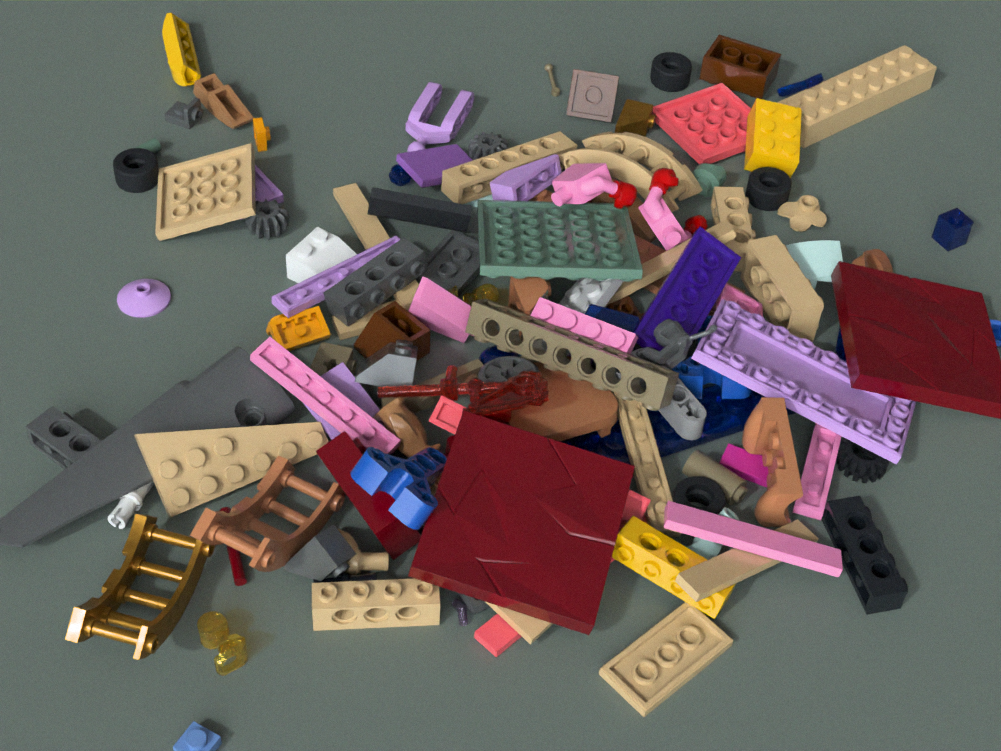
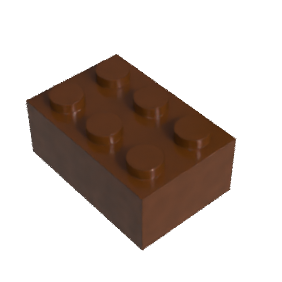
M719 34L703 57L699 79L710 84L717 85L723 83L732 91H738L751 97L762 99L777 76L781 54Z

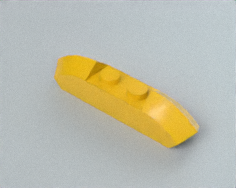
M167 13L163 23L162 35L173 80L180 86L194 85V82L201 78V72L189 24L173 13Z

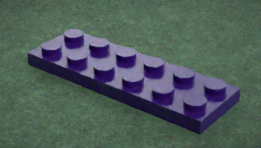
M699 227L694 232L632 332L638 337L636 343L643 348L651 347L658 351L665 348L656 342L653 332L666 319L678 321L689 335L697 334L741 257L702 227Z

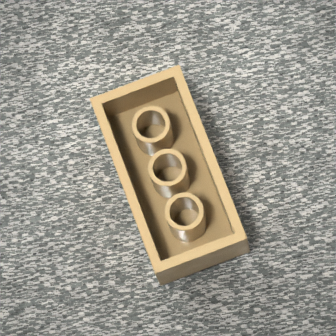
M777 235L749 240L740 279L753 299L762 304L763 314L769 323L775 326H783L791 334L813 342L819 326L820 316L824 309L822 298L817 295L811 286L810 280L804 276L798 263L794 261L786 245L780 241Z

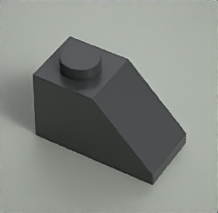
M333 524L314 536L283 568L287 572L318 581L324 580L331 574L337 578L350 568L347 562L356 553Z

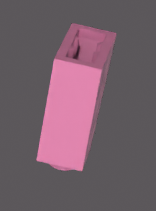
M422 276L408 312L430 330L465 343L469 335L473 336L465 332L471 306L430 279Z

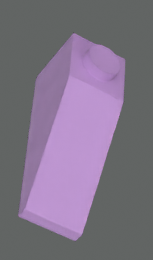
M554 154L502 173L489 182L493 200L529 201L550 186L552 181L562 173L559 155Z

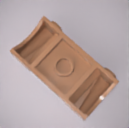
M761 397L744 425L742 444L748 453L762 455L763 466L768 467L769 472L767 475V491L759 498L754 509L756 520L762 526L782 527L791 523L787 506L801 498L803 490L785 399Z

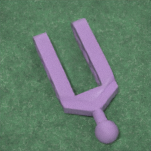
M429 82L413 106L406 122V132L417 140L408 146L407 152L426 149V144L447 143L454 139L472 109L474 92L461 90L446 114L441 127L427 124L426 122L440 101L442 85Z

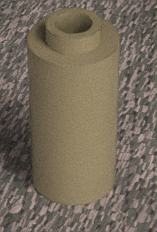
M700 450L694 451L683 467L682 473L687 477L700 476L715 481L724 491L726 503L729 505L735 502L740 503L748 492L746 480Z

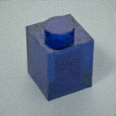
M958 208L942 213L938 216L932 238L946 251H951L967 243L974 221Z

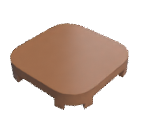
M541 362L534 363L540 371V387L537 393L520 402L506 403L510 407L512 415L510 421L505 424L556 441H563L597 431L601 438L611 434L612 426L618 421V402L610 390L596 389L592 386L593 383L586 380L577 381L568 377V373L561 370L552 371L546 369Z

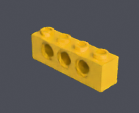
M635 516L630 518L617 535L612 558L713 619L717 617L728 601L736 584L695 602L675 582L678 573L707 561L706 558Z

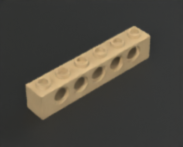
M559 131L443 170L441 191L454 203L465 204L491 195L489 182L505 171L554 154L560 155L570 150L577 149V144ZM560 161L561 170L565 169Z

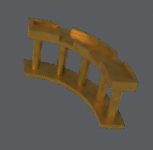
M135 514L129 536L122 551L126 558L120 570L113 569L102 586L101 592L103 595L99 599L92 597L86 603L74 607L65 640L79 643L97 635L136 646L134 659L140 660L154 654L174 630L183 615L200 579L206 559L212 556L215 545H208L190 536L159 529L158 525H156L157 517ZM155 540L193 550L186 570L181 571L146 562L144 557L150 542L152 543ZM142 574L179 583L171 599L131 589L136 576H141ZM127 601L162 610L152 621L116 611L121 603L125 604ZM110 624L117 625V626L124 627V628H128V629H131V630L119 628V627H116V626H112V625H110Z

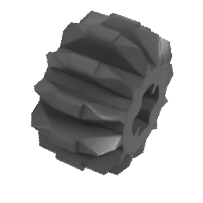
M482 132L481 135H474V138L470 140L468 145L469 157L472 160L508 149L507 140L502 138L501 134L494 135L493 132L490 134Z
M265 199L264 202L256 201V215L245 219L252 235H257L258 239L267 237L269 240L271 236L279 238L280 233L286 232L289 214H287L284 204H278L277 200L270 202Z

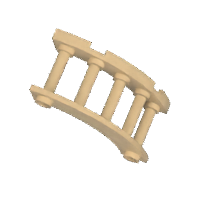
M604 132L595 134L582 140L585 148L570 150L559 155L565 170L572 164L606 163L611 177L635 185L637 192L645 200L650 192L649 187L654 172L659 168L673 169L676 177L679 178L678 186L671 187L672 190L669 192L667 190L666 194L662 195L671 212L679 209L674 201L676 198L682 201L703 190L690 169L673 157L674 153L663 145L634 133ZM639 163H641V164H643V165L649 167V168L652 169V170H650V171L647 170L645 167H643V166L640 165Z

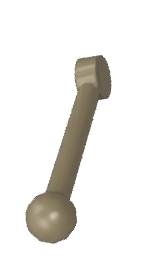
M548 63L545 65V70L548 72L552 85L551 95L557 97L560 95V89L556 87L552 72L553 65Z

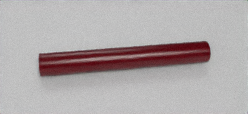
M223 507L219 511L230 513L231 508ZM226 545L234 583L236 586H243L247 583L241 552Z

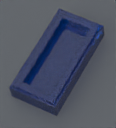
M819 73L778 88L777 92L779 97H783L822 83L824 79L822 74Z

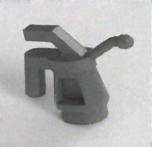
M666 319L653 332L656 342L665 348L658 351L651 347H646L643 355L659 364L667 363L668 367L672 369L686 358L693 340L714 333L717 330V326L714 324L706 331L689 335L678 321Z

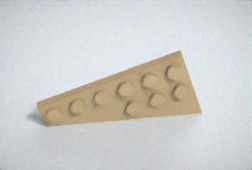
M321 422L134 435L169 518L263 478L278 455L289 460L294 465L317 455L316 451L329 442Z

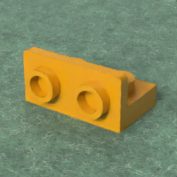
M319 306L309 307L290 318H287L284 314L277 315L270 319L266 328L267 334L272 335V338L287 351L328 339L331 335Z

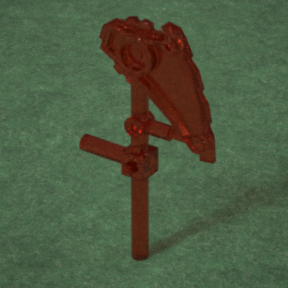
M454 365L447 367L446 377L441 379L440 384L378 387L377 390L378 398L442 395L452 401H458V395H470L471 404L468 405V408H463V410L479 416L523 409L530 405L541 406L544 402L549 401L548 382L541 376V372L522 371L517 376L510 377L504 382L483 383L480 379H473L468 383L458 384V369Z

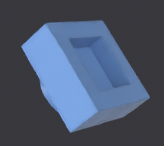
M193 721L174 744L173 751H216L222 744L221 736Z

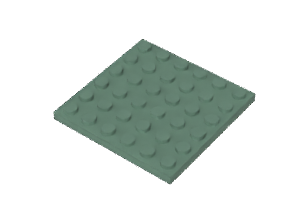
M478 200L479 267L480 275L489 278L512 276L517 279L540 277L546 280L553 279L554 277H562L569 280L593 278L597 281L620 279L626 282L642 279L643 269L628 208L625 206L622 209H617L614 207V203L563 204L559 207L553 202Z

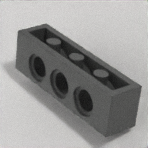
M403 237L325 291L323 294L328 312L346 326H350L428 271L425 251Z
M54 406L26 425L30 444L64 470L101 442L88 427L80 426L68 413H62Z

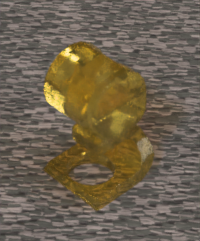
M488 283L476 287L472 293L463 294V301L472 306L473 301L489 299L497 302L499 298L497 288ZM456 285L447 289L448 292L458 297Z
M210 611L200 616L197 628L201 644L205 648L217 649L219 655L214 658L216 672L224 676L245 665L248 660L245 637L238 634L230 635L228 622L219 612ZM237 656L232 663L223 666L226 660Z

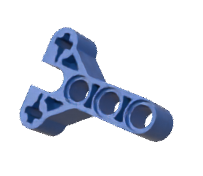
M708 315L698 333L707 329L713 316ZM701 338L696 339V348ZM691 357L672 368V371L679 373L678 378L696 399H702L703 385L708 383L720 386L722 399H745L752 393L751 389L691 359Z
M368 447L350 472V475L371 496L379 491L390 494L395 499V502L388 511L407 527L418 530L438 505V501L431 494L430 487L442 473L447 458L440 451L431 447L425 448L408 459L388 455L377 448Z

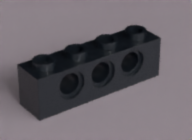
M860 496L827 501L821 520L834 547L841 550L842 564L866 614L901 609L908 593V586L906 580L900 576L896 568L893 555L888 552L884 544L881 531L876 528L872 520L870 509L864 505Z

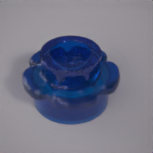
M399 164L394 165L389 173L390 181L397 186H404L412 179Z

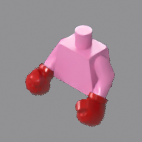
M606 163L572 164L552 181L555 192L551 195L553 203L559 207L563 204L592 203L593 198L606 192L609 193V197L615 199L614 207L622 209L624 206H632L637 196L635 185L617 180L612 181Z
M659 168L652 175L649 187L650 192L645 202L638 208L667 251L690 239L699 227L707 230L708 224L704 216L696 215L688 218L685 221V227H681L662 198V195H665L669 188L678 186L679 178L676 177L673 169Z

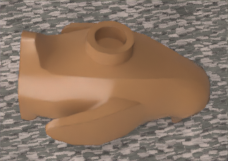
M401 396L388 403L372 417L378 423H383L387 430L401 440L400 446L397 449L408 458L427 447L437 450L441 447V444L428 445L426 429L418 417L404 405L405 400Z

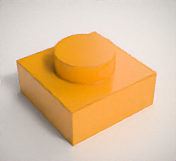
M262 117L253 118L254 139L258 152L267 151V141H271L269 126H264Z

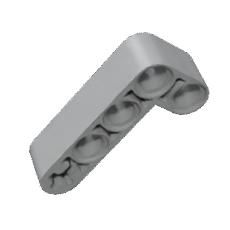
M645 348L631 352V355L670 369L666 363L659 364L644 357L643 351ZM615 368V376L621 380V373ZM640 378V386L646 390V382ZM678 378L670 405L658 411L682 438L696 440L702 435L706 410Z

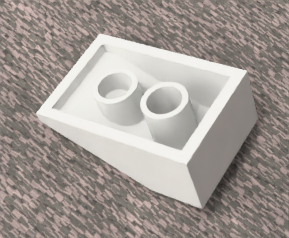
M316 227L286 254L287 278L300 283L357 254L338 236Z

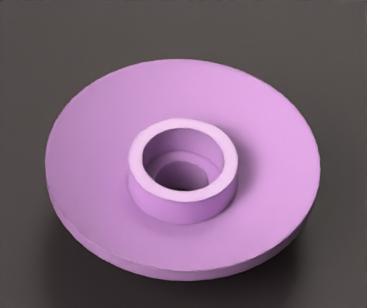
M154 279L132 281L126 284L117 295V303L120 310L129 316L137 318L157 315L164 311L171 301L169 288L164 283Z

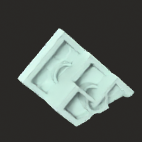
M820 240L786 245L789 254L798 263L804 276L810 280L814 290L817 281L832 282L831 274L838 261L843 262L840 241Z

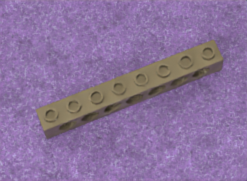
M489 299L472 302L465 332L473 335L476 341L482 343L491 342L496 344L497 348L501 351L516 352L521 354V358L531 362L538 361L543 363L546 369L552 371L561 370L568 373V377L577 381L586 380L593 383L592 386L596 389L616 392L617 396L621 399L628 401L634 399L641 402L642 406L649 410L658 411L670 405L679 376L678 372ZM496 322L500 326V331L496 328ZM519 331L523 334V341L519 337ZM543 340L547 344V351L543 348ZM567 349H568V350L570 351V353H571V360H569V359L567 358V355H566V350H567ZM591 359L596 363V370L591 367ZM615 368L620 371L621 380L615 376ZM640 378L646 382V390L640 386Z

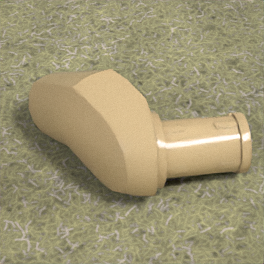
M338 529L356 553L347 562L350 568L345 573L357 575L358 573L360 574L361 570L388 571V552H361L354 538L348 532Z

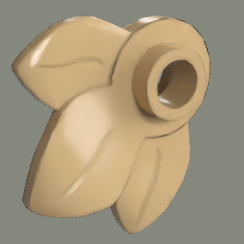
M803 195L797 202L782 204L777 213L780 216L790 218V227L797 232L806 231L811 225L823 227L827 221L826 215L819 210L818 199L811 195Z

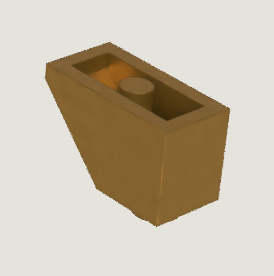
M627 99L617 121L615 133L629 132L646 137L648 129H653L656 119V115L652 114L654 105Z

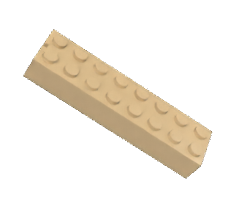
M904 45L777 103L801 108L800 146L806 148L929 90L937 67L926 58L914 52L910 47Z

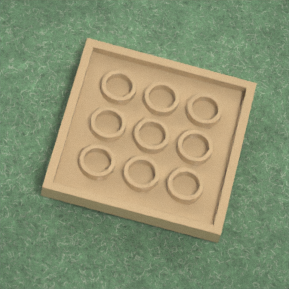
M251 143L159 169L155 230L159 241L256 215L255 150Z

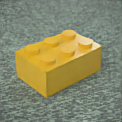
M756 98L747 117L744 170L753 172V170L760 167H773L784 171L791 178L799 164L801 108Z

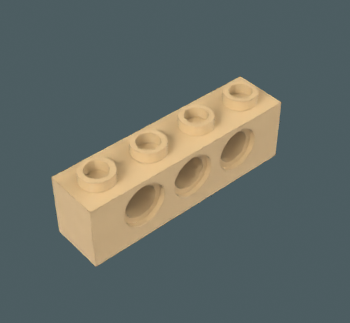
M714 186L711 200L714 225L723 222L734 229L736 238L724 245L741 257L734 271L742 272L748 241L756 239L755 230L751 229L752 214L748 213L749 198L745 197L743 187Z
M415 578L312 583L313 631L440 625L439 586Z

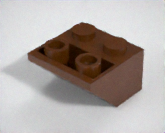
M394 301L373 314L354 343V349L367 359L390 342L396 343V340H407L413 342V346H418L416 359L418 361L430 353L431 330L399 303Z

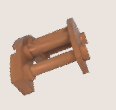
M278 455L269 471L257 485L259 492L252 499L246 496L232 507L230 513L212 511L205 508L190 536L208 545L226 544L252 557L249 566L262 572L274 571L285 566L296 553L322 530L334 511L338 512L341 509L345 500V492L335 482H333L329 491H326L295 476V468L290 461ZM290 486L321 501V503L311 516L307 517L276 501L284 487ZM272 512L300 527L289 535L258 519L264 513ZM253 530L265 537L261 542L244 532Z

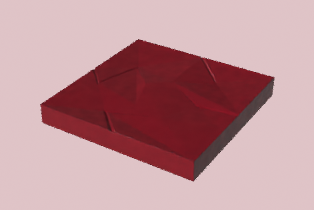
M838 261L831 274L851 388L1001 419V359L982 293Z
M463 410L434 496L438 501V505L426 520L408 577L589 635L595 625L635 466Z

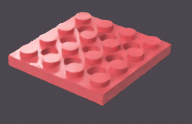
M723 83L653 107L652 114L656 115L655 123L698 164H712L744 152L746 149L747 117L751 108Z

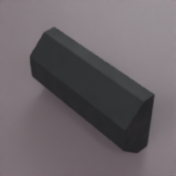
M372 187L367 214L466 233L472 206Z

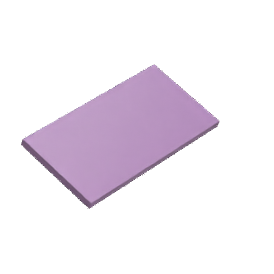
M721 300L706 329L708 330L711 325L715 324L717 330L701 338L691 359L765 397L784 398L786 408L897 465L902 457L916 401L851 388L847 362L840 359L837 354L814 346L810 340L791 334L783 326H775L765 321L761 315L742 309L734 301Z

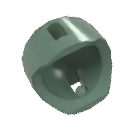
M698 164L692 172L703 189L698 194L705 197H712L714 186L722 187L727 179L725 169L714 164Z

